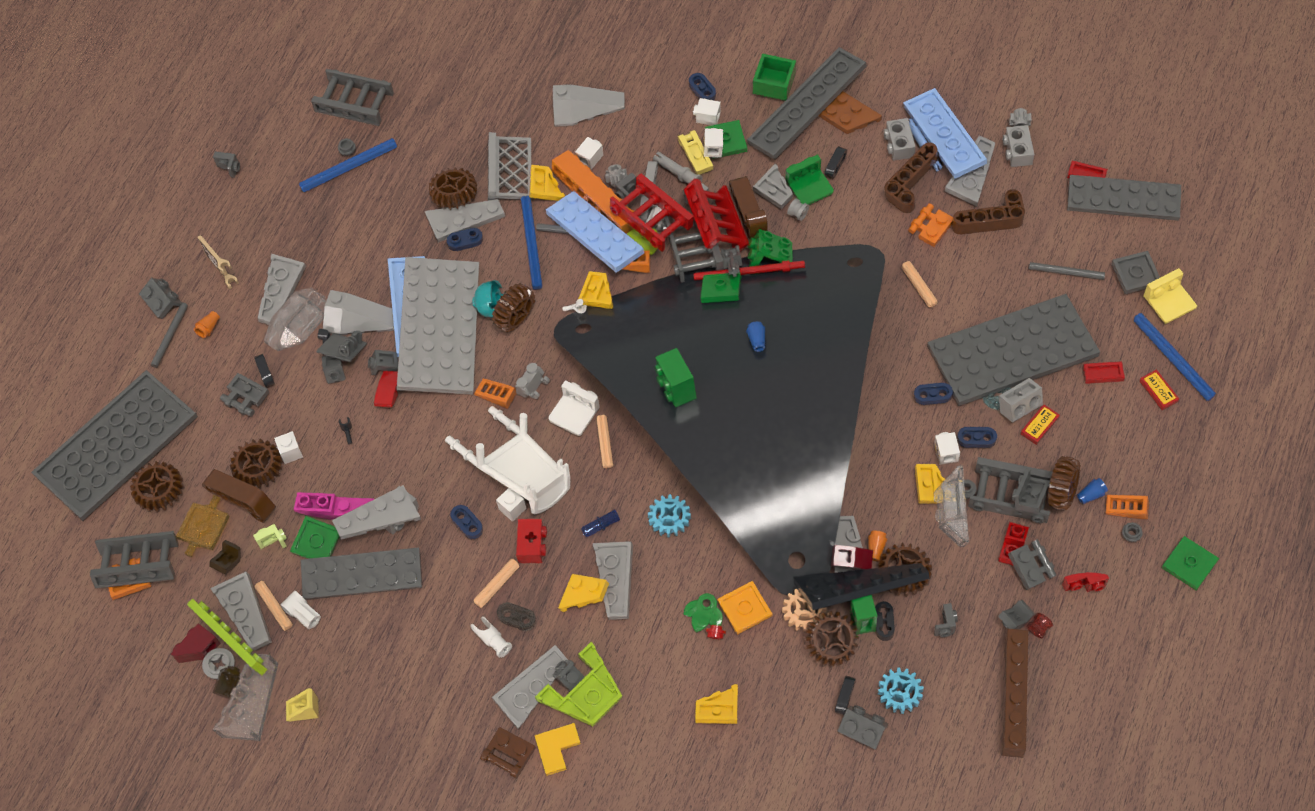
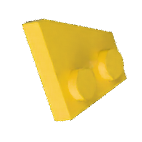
M531 165L530 198L559 201L565 197L564 193L560 192L559 184L553 177L549 167Z
M589 271L578 298L583 300V305L613 309L606 273Z
M916 464L915 476L918 503L956 504L958 501L956 495L953 496L949 490V484L941 476V472L936 464Z
M738 684L732 685L731 689L724 692L718 691L709 697L696 700L695 722L737 724Z

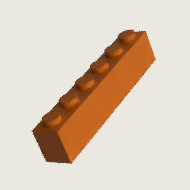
M567 150L552 159V172L572 192H576L624 233L627 234L634 229L610 210V198L612 196L619 202L622 199L616 196L613 190L602 182L600 177L593 174L590 168L584 165L577 155Z

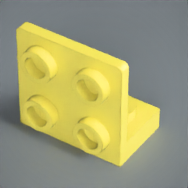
M1180 269L1147 284L1144 293L1145 299L1165 324L1191 312L1197 307L1196 303L1181 286L1183 273Z

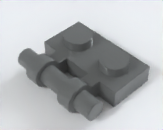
M237 373L227 386L228 391L231 393L228 396L222 394L220 400L226 406L237 409L242 415L252 417L255 410L251 409L250 406L254 404L259 407L269 394V390ZM238 397H241L245 400L242 403H240L236 399Z
M1038 539L1031 542L1034 548L1033 551H1030L1028 545H1024L1008 553L1026 590L1046 581L1042 574L1044 572L1047 573L1049 579L1057 576L1053 569L1055 567L1054 564L1049 561L1045 554L1046 549L1044 545L1041 546ZM1035 556H1038L1040 562L1043 565L1042 567L1039 568L1034 558Z

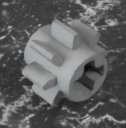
M1018 108L1013 113H1010V126H1031L1032 116L1031 113L1027 114L1026 109Z
M618 164L609 166L608 170L605 171L606 183L611 182L613 187L627 176L626 169H622Z

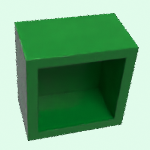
M762 53L753 78V94L786 101L796 75V60Z
M675 348L656 356L657 365L654 366L658 375L656 379L660 387L664 386L666 390L664 393L668 402L672 401L676 408L696 399L694 377L678 349Z

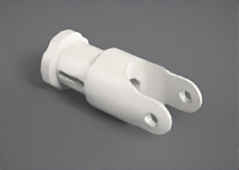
M481 617V620L488 627L487 630H479L474 624L470 625L478 637L497 652L499 658L506 656L512 649V644L506 642L501 637V633L485 617Z

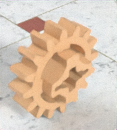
M795 589V595L789 593V600L784 599L783 605L785 607H782V613H785L784 620H789V627L796 625V631L800 627L804 631L809 627L807 625L808 622L815 623L813 616L820 618L819 613H825L827 607L818 609L816 614L802 594ZM792 606H794L795 609L794 614H792L791 612Z

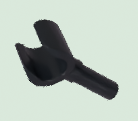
M319 329L318 339L323 340L322 343H324L331 335L328 330Z
M347 417L348 422L342 424L341 419H339L341 430L345 432L348 445L352 444L350 435L351 421Z

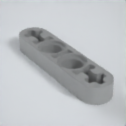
M648 161L645 177L656 184L658 162ZM644 194L641 197L640 206L649 199ZM651 207L639 216L642 221H647Z

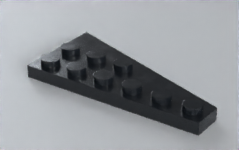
M922 563L793 578L795 586L811 609L817 610L929 579V572Z

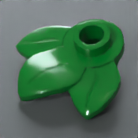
M705 593L698 600L690 601L685 606L683 612L685 616L692 617V626L695 632L703 630L708 624L722 625L723 615L720 609L717 608V600L712 594ZM705 600H710L711 604L710 606L705 607L703 605V602Z

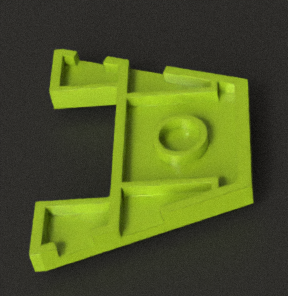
M590 642L578 654V657L592 671L564 698L547 684L535 696V699L542 704L594 727L622 699V694L611 674L607 671L594 644Z

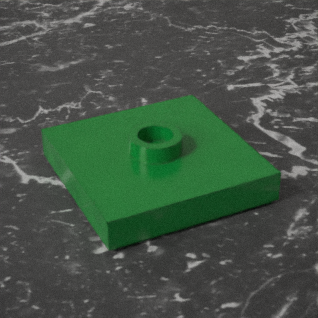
M739 120L705 127V129H723L722 157L747 152V145Z
M729 273L704 275L701 303L738 301L741 273H737L736 277Z
M305 516L290 552L306 559L331 557L340 536L335 526Z
M1184 536L1165 561L1162 569L1197 591L1219 558Z

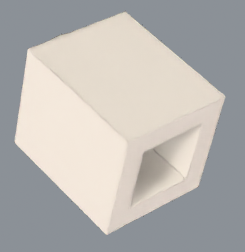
M700 98L698 105L694 106L693 115H696V123L711 126L718 124L721 114V103Z
M705 129L704 157H722L723 129Z
M587 137L575 151V154L584 165H587L592 170L603 156V147L598 140Z
M293 431L274 438L285 464L303 458Z
M943 432L936 435L934 446L939 465L959 462L960 450L955 432Z
M510 488L496 500L499 510L512 522L526 510L524 498Z

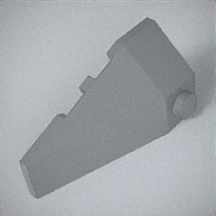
M553 85L555 127L573 126L585 119H588V121L592 120L594 116L607 115L625 109L624 92L577 85Z
M330 290L325 303L323 329L328 330L330 334L335 333L342 336L353 331H360L362 334L366 331H394L392 308L349 293Z

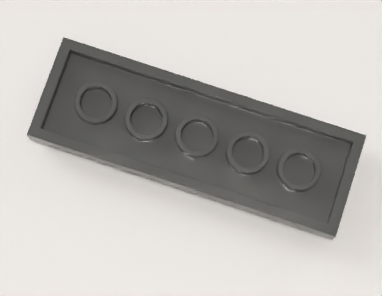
M1070 175L1067 210L1179 221L1182 185Z
M419 547L301 560L302 597L305 600L423 588Z

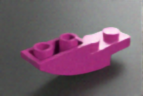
M297 492L294 511L313 517L334 520L374 499L336 497L335 494Z

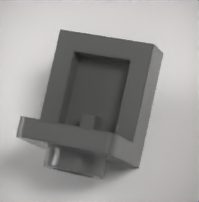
M1019 600L1013 608L1002 611L998 617L1007 629H1021L1030 621L1035 613L1023 600Z
M951 603L943 604L942 616L944 624L935 625L934 636L949 637L955 633V622H958L956 610L952 609Z

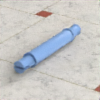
M909 119L912 135L921 148L928 142L918 126L915 125L912 119ZM939 161L933 165L935 171L942 169Z

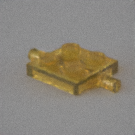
M213 495L209 505L192 503L176 535L178 540L189 543L184 553L185 555L192 557L196 547L214 550L230 517L228 513L219 511L216 508L221 500L220 497Z

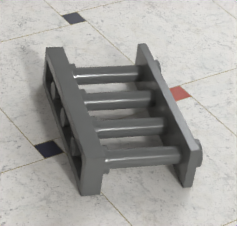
M326 69L325 72L329 84L323 97L313 96L311 102L314 111L380 126L382 120L378 108L384 95H394L391 83L385 80L380 81L338 70ZM336 84L345 85L339 100H330ZM352 87L361 89L355 104L345 103ZM368 91L377 93L371 108L361 107Z
M668 216L664 217L663 230L671 225ZM695 219L693 220V226H697ZM700 232L674 237L673 233L668 236L676 265H673L676 276L679 275L681 282H685L684 272L710 266L712 268L715 267L716 270H724L718 243L712 249L705 248L704 245L681 251L677 250L676 244L702 239ZM706 252L712 256L707 260L684 265L681 264L680 258Z
M978 457L975 472L980 474L977 496L970 495L968 507L976 511L985 510L1029 519L1035 523H1047L1050 511L1044 510L1045 501L1039 514L1016 510L1015 504L1004 502L1008 480L1019 481L1020 476L1024 475L1026 469L1031 470V477L1049 481L1053 472ZM990 475L1000 478L996 500L984 498L988 476Z
M174 531L95 541L98 551L102 556L100 569H91L90 577L95 589L173 580L175 577L170 560L168 561L169 548L178 547L179 545ZM161 549L160 561L148 563L150 550ZM141 551L140 564L128 565L130 552ZM122 553L120 566L109 567L110 556Z

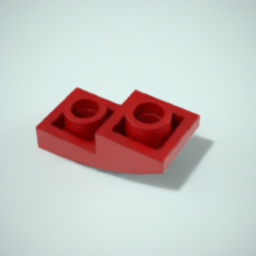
M383 371L376 390L374 406L393 407L398 397V372Z
M1009 522L999 562L1014 566L1008 553L1024 546L1029 527Z
M1077 573L1065 576L1062 586L1065 591L1071 589L1076 591L1084 585L1087 592L1092 590L1097 592L1106 587L1109 577L1107 574Z

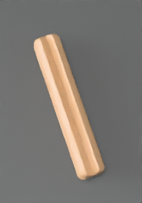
M910 261L903 263L902 270L924 302L930 308L935 306L937 299Z
M599 415L597 416L602 465L603 468L613 467L607 416Z
M510 559L475 597L474 603L478 607L482 608L519 568L518 562Z
M260 581L255 584V589L282 629L286 631L293 626L292 622L265 582Z

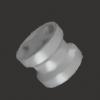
M795 198L790 204L787 214L796 216L798 220L802 221L808 213L809 205L806 203L802 204L800 200Z

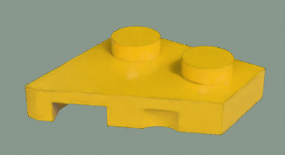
M572 574L558 608L565 612L569 607L578 606L580 608L589 603L594 604L603 601L609 586L608 581Z

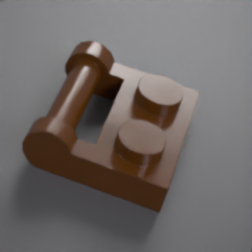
M499 727L487 748L482 752L480 759L485 762L489 761L511 773L510 776L517 779L536 747ZM496 750L518 763L514 766L495 756L493 752Z

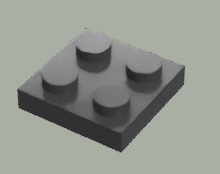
M1148 251L1112 260L1111 264L1125 294L1144 290L1147 284L1160 278Z

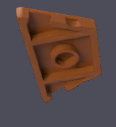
M843 91L819 114L820 118L846 134L852 133L856 129L865 128L868 123L873 121L880 122L882 120V115Z

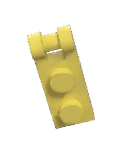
M690 131L687 135H679V144L687 155L696 175L713 170L710 158L704 157V147L696 131Z

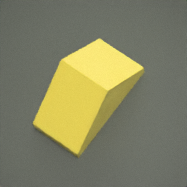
M308 688L286 701V721L319 718L318 698L313 689Z

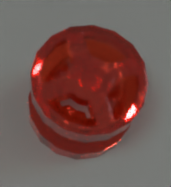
M1036 613L1034 620L1027 624V629L1034 636L1041 639L1045 637L1046 631L1053 627L1052 621L1042 613Z

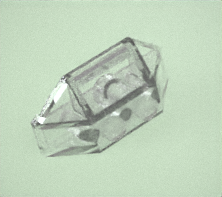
M312 288L295 291L271 318L264 342L277 351L302 344L324 320L325 296Z
M959 465L934 492V501L937 502L938 508L935 518L936 521H939V528L959 547H965L969 543L963 465Z

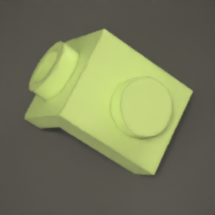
M275 524L262 528L253 535L261 549L279 540L283 548L287 547L284 542L287 538L282 528L278 530Z

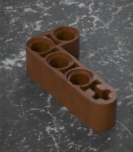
M925 143L884 186L887 201L904 213H910L915 209V196L910 189L938 161V149L934 143Z
M747 176L730 180V191L749 240L751 237L754 238L758 229L768 231L765 211L763 209L760 210Z
M1016 189L1008 190L1005 193L1003 206L957 211L953 216V232L962 235L1019 228L1023 224L1025 215L1021 193Z
M213 469L202 483V486L208 492L245 508L256 520L265 523L276 508L274 503L259 488L216 469Z

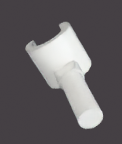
M578 299L576 304L563 307V311L574 309L577 313H584L587 305H583V300Z

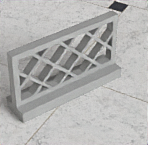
M489 132L488 201L495 200V198L521 199L522 196H529L531 138L496 136V133ZM499 143H507L510 146L504 150L499 146ZM520 143L527 144V148L522 151L517 145ZM512 149L519 153L514 158L508 154ZM503 156L510 160L505 165L499 160ZM520 157H524L527 160L524 165L517 161ZM513 163L519 168L514 173L508 168ZM504 170L510 175L505 180L499 175ZM521 171L527 175L524 180L517 176ZM512 178L519 182L515 187L508 183ZM504 185L510 189L507 193L499 192V189ZM523 186L528 190V194L519 193L517 189Z

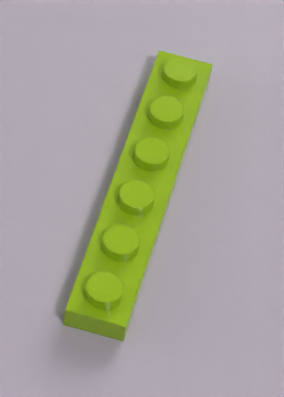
M192 598L187 605L251 668L261 675L268 670L262 664L264 660L256 653L252 655L253 649L245 642L241 644L242 639L235 632L230 633L231 628L223 621L219 623L218 621L221 618L213 611L209 613L210 608L203 601L198 603Z

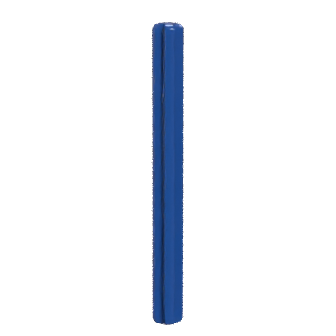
M391 138L300 182L299 186L303 192H306L395 149L397 144Z
M527 195L521 197L532 287L534 290L542 288L531 198Z
M1142 313L1136 315L1134 322L1206 400H1211L1216 394L1215 391Z

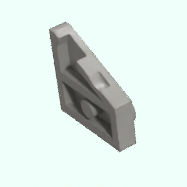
M776 164L753 186L754 192L780 209L793 198V193L790 187L786 185V180L781 176Z

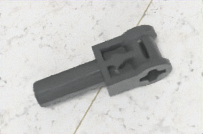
M739 245L731 249L724 250L721 248L724 269L728 268L729 274H733V277H736L737 273H740L739 266H742Z

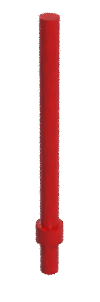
M787 260L777 264L742 267L739 269L741 275L782 270L783 272H790L791 269L805 268V260L795 262ZM725 269L694 273V280H703L704 275L729 273V271Z

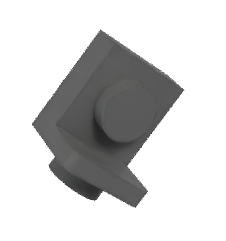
M214 152L213 159L217 167L227 169L230 176L235 178L236 173L240 170V162L236 155Z
M630 173L615 184V195L624 199L636 189V176L633 173Z
M375 350L368 359V368L371 369V375H376L378 370L397 371L398 360L396 352Z
M331 356L322 357L323 372L328 384L346 379L341 359Z
M562 660L555 667L556 671L552 674L569 692L585 677L574 666L572 660Z

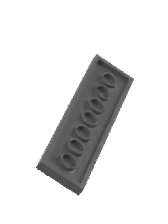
M839 47L747 139L748 144L775 160L867 67L866 62Z

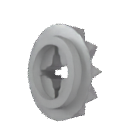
M216 648L208 652L204 657L202 668L204 673L214 680L218 678L221 669L228 668V666L234 667L235 659L229 650ZM222 660L225 666H219L217 669L213 663H219Z

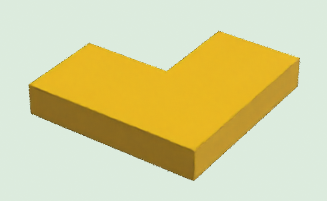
M575 723L535 735L546 776L567 770L561 750L581 744Z

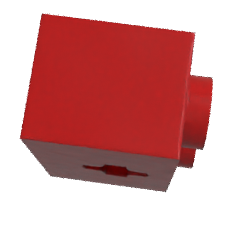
M518 519L516 550L518 563H542V556H546V544H543V538H547V526H543L542 519Z

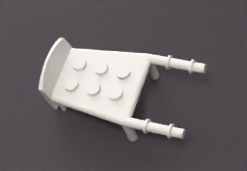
M494 406L489 408L488 412L493 415L495 420H499L506 426L507 430H512L517 435L485 458L484 445L482 443L476 445L475 456L473 451L467 450L460 444L458 439L455 440L451 436L445 439L450 448L459 452L464 460H469L478 469L527 499L533 514H538L551 508L570 489L568 464L565 463L563 465L562 459L556 463L527 434L526 413L520 414L519 427L516 425V421L507 418L502 410H497Z

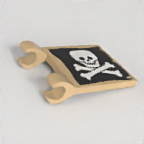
M201 235L198 236L206 256L225 277L227 287L232 289L231 282L239 284L237 278L228 274L225 266H228L229 269L232 268L229 261L221 259Z

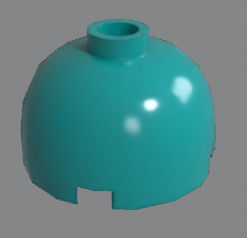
M497 280L487 281L478 286L472 299L473 306L482 316L488 318L493 317L494 307L503 295L500 292L502 285Z

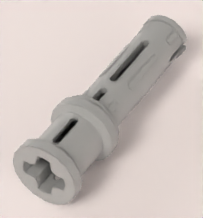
M661 152L656 153L658 156L654 155L653 161L658 162L659 165L678 176L679 181L689 184L696 178L702 182L703 177L700 174L696 175L689 167H682Z

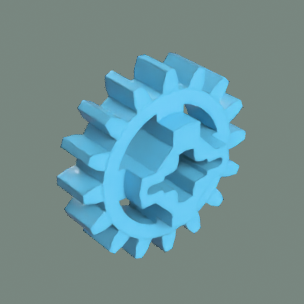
M669 494L668 499L661 496V501L654 500L655 506L650 505L651 512H648L649 525H653L654 532L659 530L660 536L664 532L667 533V537H670L671 533L678 536L679 530L684 532V526H689V519H691L690 507L686 506L685 500L679 502V496H676L675 499H672L671 494ZM658 512H660L659 519L656 518ZM682 512L683 515H682V519L680 520V519H679V516H680V513Z
M897 668V673L889 670V676L884 674L883 681H879L880 689H878V695H883L880 698V702H887L886 709L893 707V713L900 709L901 713L904 714L906 708L911 712L913 709L912 705L918 707V700L923 698L921 693L924 687L919 686L921 679L915 680L916 673L914 672L909 675L907 668L904 672ZM891 682L892 688L887 691V686ZM914 690L915 694L912 697V699H910V693H912V691Z

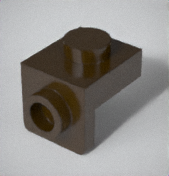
M224 540L222 542V550L210 560L209 567L226 575L240 562L241 548Z
M233 666L221 669L213 693L231 700L234 699L239 681L244 677V673L239 672L240 669Z

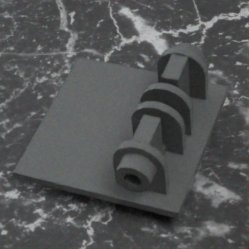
M353 331L349 337L333 333L316 352L341 359L342 361L351 362L367 345V342L362 341V333L360 331Z

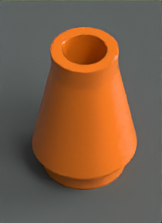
M211 311L207 316L195 323V333L202 338L210 336L220 316L216 312Z
M871 531L870 535H868V549L873 550L872 561L878 562L888 540L886 538L887 534L884 532Z

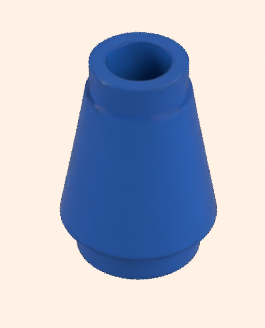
M761 322L750 323L747 326L746 333L754 351H763L765 349V326Z
M1100 478L1093 479L1077 494V497L1082 504L1105 496L1108 488Z

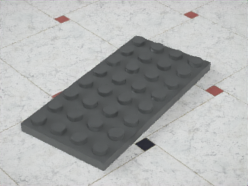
M1067 294L927 342V347L946 383L952 387L953 396L958 406L1014 387L1028 378L1034 380L1100 356V350Z
M146 370L31 473L83 521L198 416Z

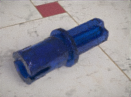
M614 509L600 518L596 517V520L583 526L581 531L585 537H589L600 530L604 531L609 525L620 521V518Z

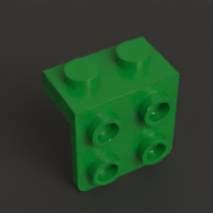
M818 154L808 157L798 164H792L786 169V183L796 198L800 200V203L810 205L833 194V187L821 171V159Z
M758 229L754 238L751 237L749 240V267L759 266L764 256L781 263L787 260L793 262L792 242L789 239Z

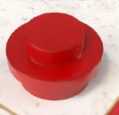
M710 625V628L706 629L707 638L722 640L724 635H726V631L722 630V626Z

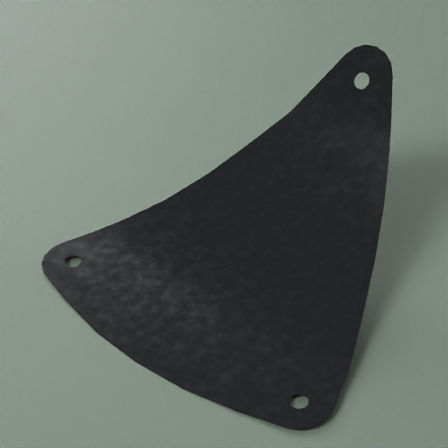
M853 244L792 250L793 262L805 260V268L791 269L790 272H783L782 270L741 275L738 301L701 303L703 280H694V273L716 271L715 267L712 268L710 266L684 272L685 282L680 281L679 275H670L611 296L613 309L588 306L584 313L574 312L567 315L554 328V338L624 405L721 518L769 582L780 593L787 596L789 593L795 595L794 590H798L794 584L793 577L830 573L832 549L836 542L869 341L885 267L884 254L878 248L870 245ZM764 256L759 266L781 262ZM748 257L741 258L742 266H739V268L749 267ZM852 258L863 260V263L857 267L847 265L848 260ZM752 322H761L765 326V349L760 352L754 351L746 333L747 326ZM581 324H589L591 326L590 331L582 334L577 333L576 328ZM675 348L680 352L694 377L697 397L676 408L672 401L668 402L664 393L666 391L664 386H659L656 379L658 375L654 368L657 365L656 356ZM793 552H801L805 556L806 562L800 569L792 568L788 562L789 556Z

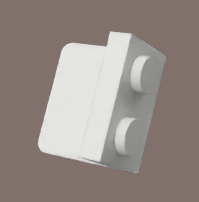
M565 380L561 386L563 396L549 415V421L577 436H581L600 408L599 399L594 392L586 391L578 384Z

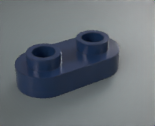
M694 73L689 77V87L699 99L715 100L716 89L705 75Z
M478 228L453 232L447 237L448 248L452 251L477 247L483 242L482 232Z
M947 383L922 384L915 388L914 400L921 405L947 403L952 398L953 390Z
M963 427L959 430L957 436L958 443L966 448H990L995 445L997 440L996 431L990 427Z
M457 505L451 510L450 516L453 523L467 538L477 539L482 535V523L468 507ZM460 515H464V518L459 519L458 517ZM473 528L477 529L475 532H470Z

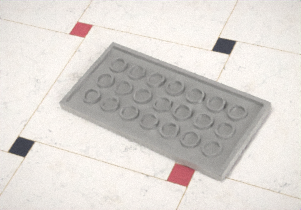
M405 257L397 390L473 395L477 309L473 306L472 299L478 287L479 262Z

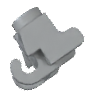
M530 363L527 365L524 375L517 380L515 389L517 395L524 398L529 396L538 399L540 394L536 391L541 383L547 385L550 379L547 376L542 377L544 371L541 367L537 366L536 363Z

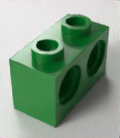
M872 595L851 600L850 616L854 622L853 627L857 628L855 635L876 631L877 612Z

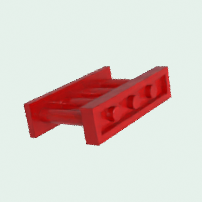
M642 173L636 177V189L619 202L613 196L610 198L611 212L622 218L645 237L654 248H658L661 252L665 250V238L678 227H684L686 230L693 227L694 216ZM640 194H644L649 198L634 212L625 207ZM653 205H657L662 209L647 223L639 218ZM665 216H671L675 221L660 234L652 229Z
M694 178L683 190L705 248L712 249L721 241L731 243L733 248L739 245L741 252L749 245L727 186L723 185L716 193L703 189L700 179ZM708 199L715 200L716 206L709 205ZM713 213L720 214L722 220L715 219ZM719 228L726 229L728 235L721 234Z

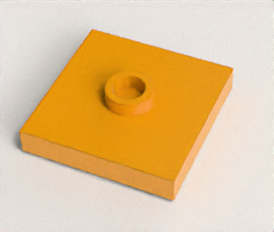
M753 581L717 599L718 604L737 635L773 616Z

